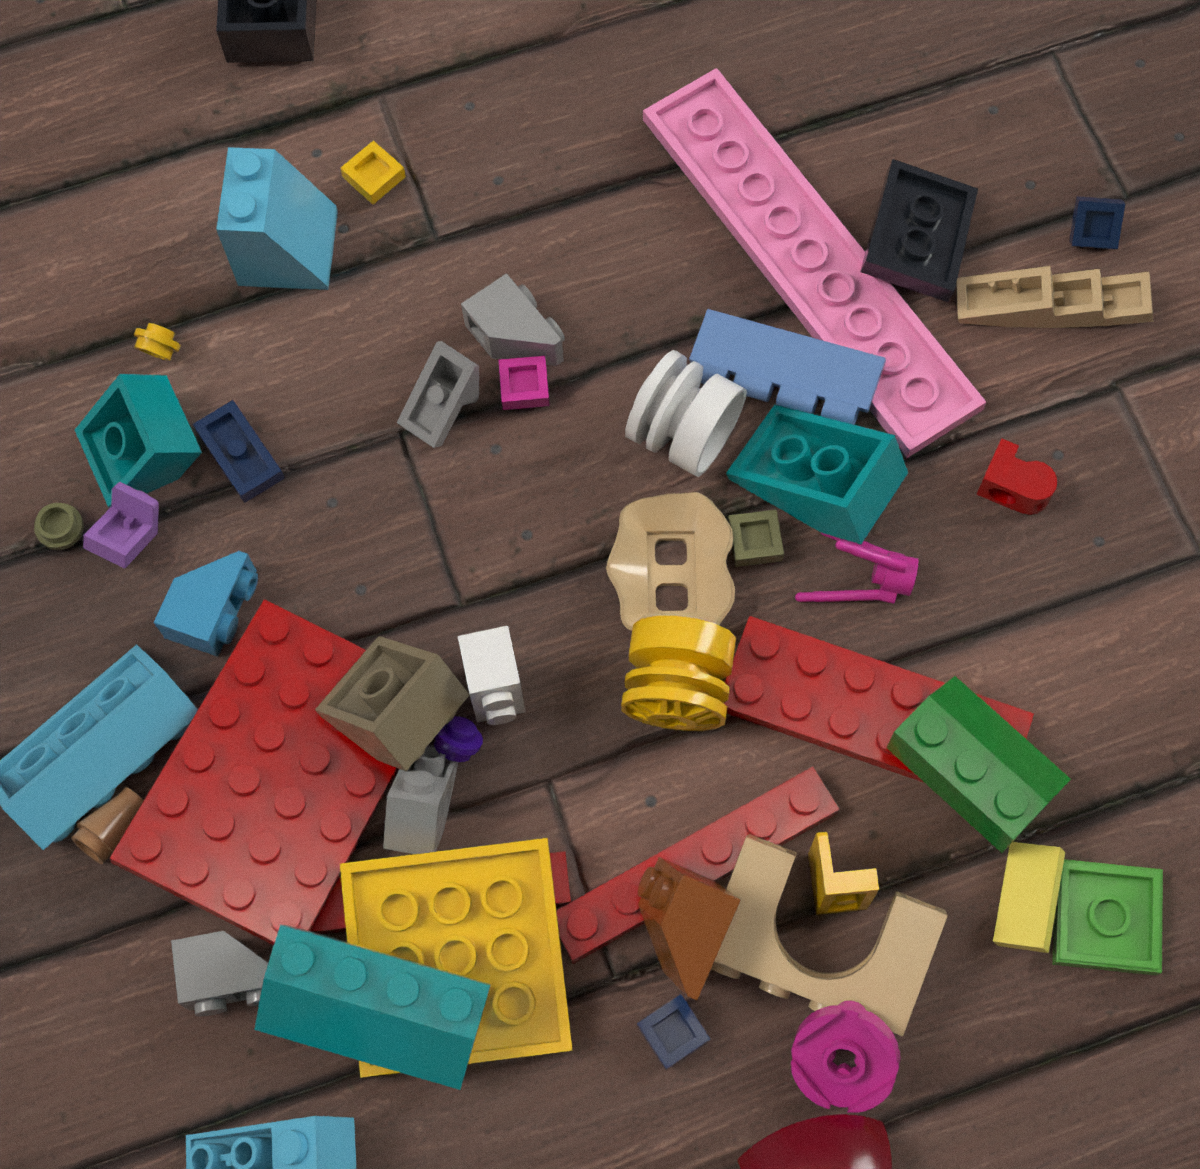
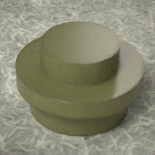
M52 503L43 507L39 511L34 524L37 539L42 545L52 550H63L73 546L80 539L84 530V522L76 508L65 503Z

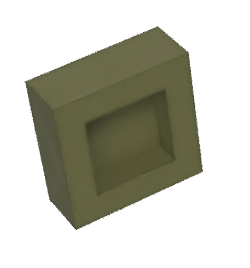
M777 509L728 516V523L732 528L734 539L732 552L735 567L783 561L784 550Z

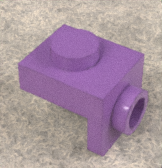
M118 482L112 488V506L84 534V549L122 568H126L158 534V501L143 491Z

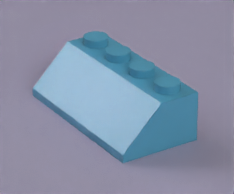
M136 644L0 760V805L32 840L44 850L52 842H59L66 838L75 828L76 821L91 808H97L105 804L113 796L115 788L130 774H136L144 770L152 762L154 754L168 741L183 736L198 709L169 675Z

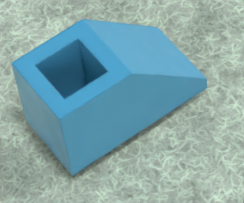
M237 551L174 578L153 622L164 638L218 657L223 645L229 644L236 634L238 628L237 614L243 600H250L257 586V570L249 555Z

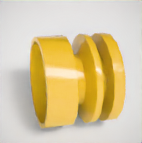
M652 616L638 620L633 624L629 648V662L637 669L626 673L625 688L628 690L622 696V712L628 717L644 724L666 729L705 731L717 729L725 725L727 706L724 702L728 701L730 687L720 679H724L732 673L736 637L724 627L696 618Z

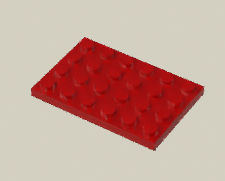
M264 599L110 857L111 863L272 945L275 943L280 924L311 931L341 876L340 864L348 863L399 769L376 760L315 711L318 705L366 650Z

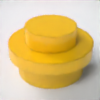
M148 323L146 330L136 328L134 336L138 338L135 349L165 361H170L173 352H179L181 345L173 341L175 332L153 323Z

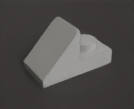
M442 341L436 342L397 424L433 448L442 446L461 407L476 403L479 398V365Z

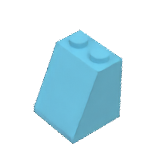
M228 147L216 231L238 286L328 290L338 214L337 206L275 149Z

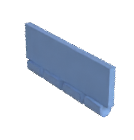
M710 309L706 311L689 358L690 363L695 361L703 366L702 384H705L715 374H719L728 380L730 374L735 375L733 382L747 390V397L769 402L775 386L780 388L776 405L814 414L818 401L821 399L825 401L821 412L822 417L853 425L856 423L859 410L869 412L886 363V358Z

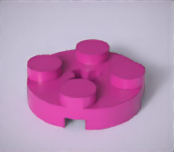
M843 1001L838 1005H830L816 1010L800 1024L791 1049V1070L799 1089L815 1104L830 1109V1105L848 1107L847 1113H860L876 1107L892 1092L901 1058L896 1038L883 1020L872 1012L866 1011L864 1006L858 1002ZM844 1049L855 1054L854 1061L857 1066L851 1068L846 1063L837 1066L833 1062L836 1050Z

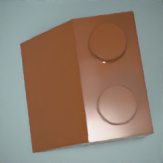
M659 857L655 867L647 868L641 878L638 887V896L641 899L638 906L663 972L686 996L698 1000L741 899L714 880Z

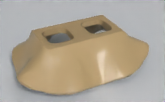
M697 492L664 494L641 498L629 503L622 509L619 517L617 537L609 555L606 570L617 591L620 601L621 620L627 629L632 631L635 622L652 616L690 617L720 625L730 611L735 599V586L728 571L726 559L733 545V532L725 516L708 497ZM659 541H683L687 547L686 563L683 565H659L655 560L656 543ZM660 586H684L688 592V607L683 611L659 610L656 607L657 588Z

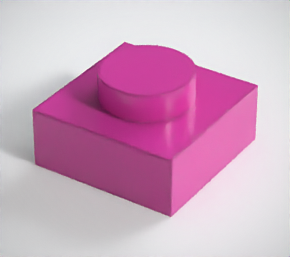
M545 356L499 359L503 410L550 406Z

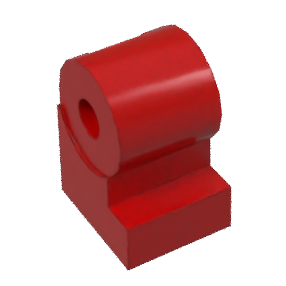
M1001 438L976 495L1023 514H1038L1046 508L1056 490L1058 482L1056 474L1044 462H1025L1016 458L1015 455L1019 445Z

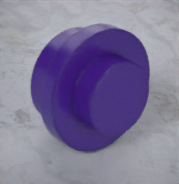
M454 716L434 737V748L439 754H445L446 759L455 762L468 761L472 755L479 752L483 744V737L475 724L459 716Z

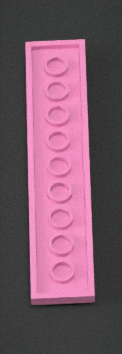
M717 68L643 110V121L810 335L815 339L886 358V363L869 410L888 434L895 435L900 450L907 458L983 411L986 404L984 398L892 284L860 272L865 255L863 248Z

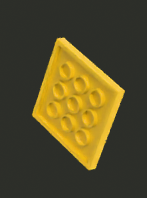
M548 838L340 864L348 943L491 984L468 1064L573 1051ZM359 1061L360 1078L400 1073Z

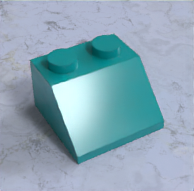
M119 374L75 429L108 507L112 506V488L118 482L147 494L178 480L202 453L167 375Z

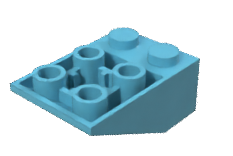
M311 1116L186 1135V1169H356L354 1118Z

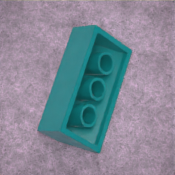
M280 924L263 979L254 1030L461 1090L491 984L290 925Z

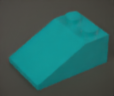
M775 404L726 472L728 479L815 530L857 544L863 543L908 474L895 435Z

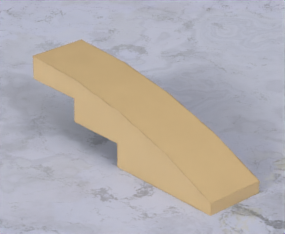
M1046 266L957 278L958 321L962 324L999 327L1067 328L1154 322L1149 272L1101 278L1100 269L1052 275L1051 267Z

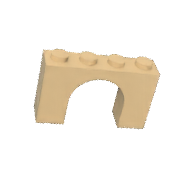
M748 834L727 890L741 899L711 969L735 979H739L741 972L760 979L759 988L781 998L788 999L792 992L810 999L808 1007L814 1011L830 1005H838L843 1001L858 1002L864 1006L866 1011L872 1012L883 1020L893 1033L903 1036L948 916L946 910L895 891L876 944L862 962L841 972L823 973L811 970L799 964L788 954L780 941L776 927L778 903L797 852Z

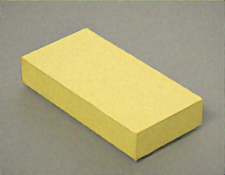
M1018 842L1010 844L993 942L997 946L1049 953L1065 852L1061 847Z

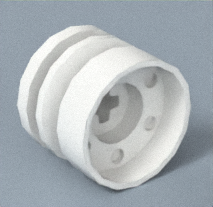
M672 350L660 360L641 386L627 421L625 437L638 444L646 440V449L654 453L661 450L672 438L669 461L700 477L714 462L734 429L745 403L747 390L719 374L712 376L700 389L703 366L695 361L687 365V357Z

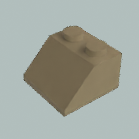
M378 636L318 705L315 711L376 760L407 771L423 755L426 747L444 725L454 718L457 710L470 694L439 655Z

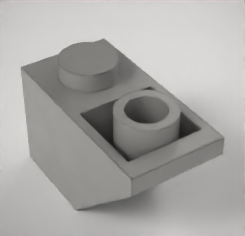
M507 273L461 303L465 326L491 358L511 359L545 356L546 365L557 366L564 361L562 342L565 340L562 330L551 317L543 318L536 309V300L529 289L523 284L517 286Z
M428 745L423 755L407 771L401 769L398 771L387 795L383 849L411 854L430 853L437 850L445 829L458 762L446 759L445 754H439L433 745Z
M224 931L171 940L178 1004L189 1011L195 1010V1016L220 1014L227 1011V1003L247 1000V1006H259L268 962Z

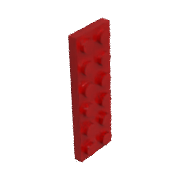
M749 616L733 659L732 673L727 676L725 684L730 687L728 701L724 702L727 706L726 714L923 782L887 749V745L894 731L929 695L943 686L944 682ZM976 694L1027 739L1034 713Z

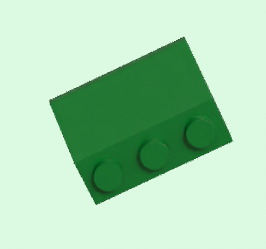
M956 676L929 695L894 731L887 745V749L1001 853L1009 847L1071 780Z

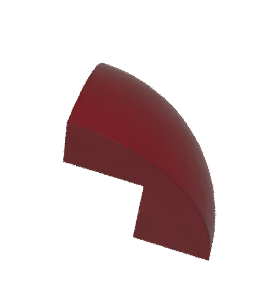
M851 1114L819 1116L796 1122L766 1136L737 1159L740 1169H892L891 1148L883 1122L874 1118Z

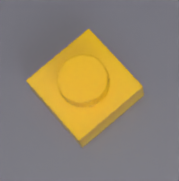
M374 140L340 168L342 177L373 205L406 177L404 167Z

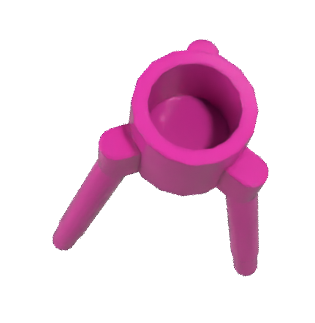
M821 533L828 538L836 540L835 546L838 550L874 562L871 582L879 584L880 589L799 592L795 595V599L798 602L879 600L894 604L897 594L910 596L916 580L919 561L918 558L888 551L865 541L862 544H857Z

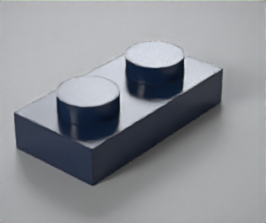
M233 400L192 424L244 503L285 479L281 469Z

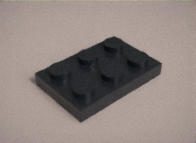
M892 159L884 180L860 272L949 302L955 291L978 188Z

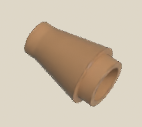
M124 787L117 796L77 824L79 830L72 836L73 842L91 859L99 864H103L111 857L144 800L131 789Z

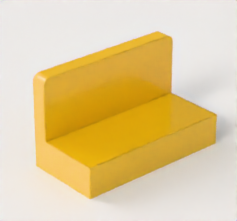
M816 833L808 852L816 915L868 909L879 891L876 868L833 873L828 833Z

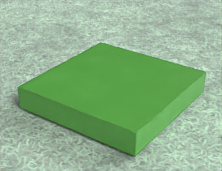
M1064 859L1054 918L1052 965L1156 976L1161 974L1163 869Z

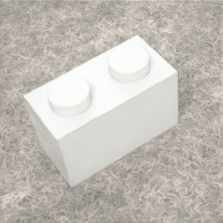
M508 626L458 636L468 690L477 722L487 720V723L490 725L504 724L516 719V714L526 712Z

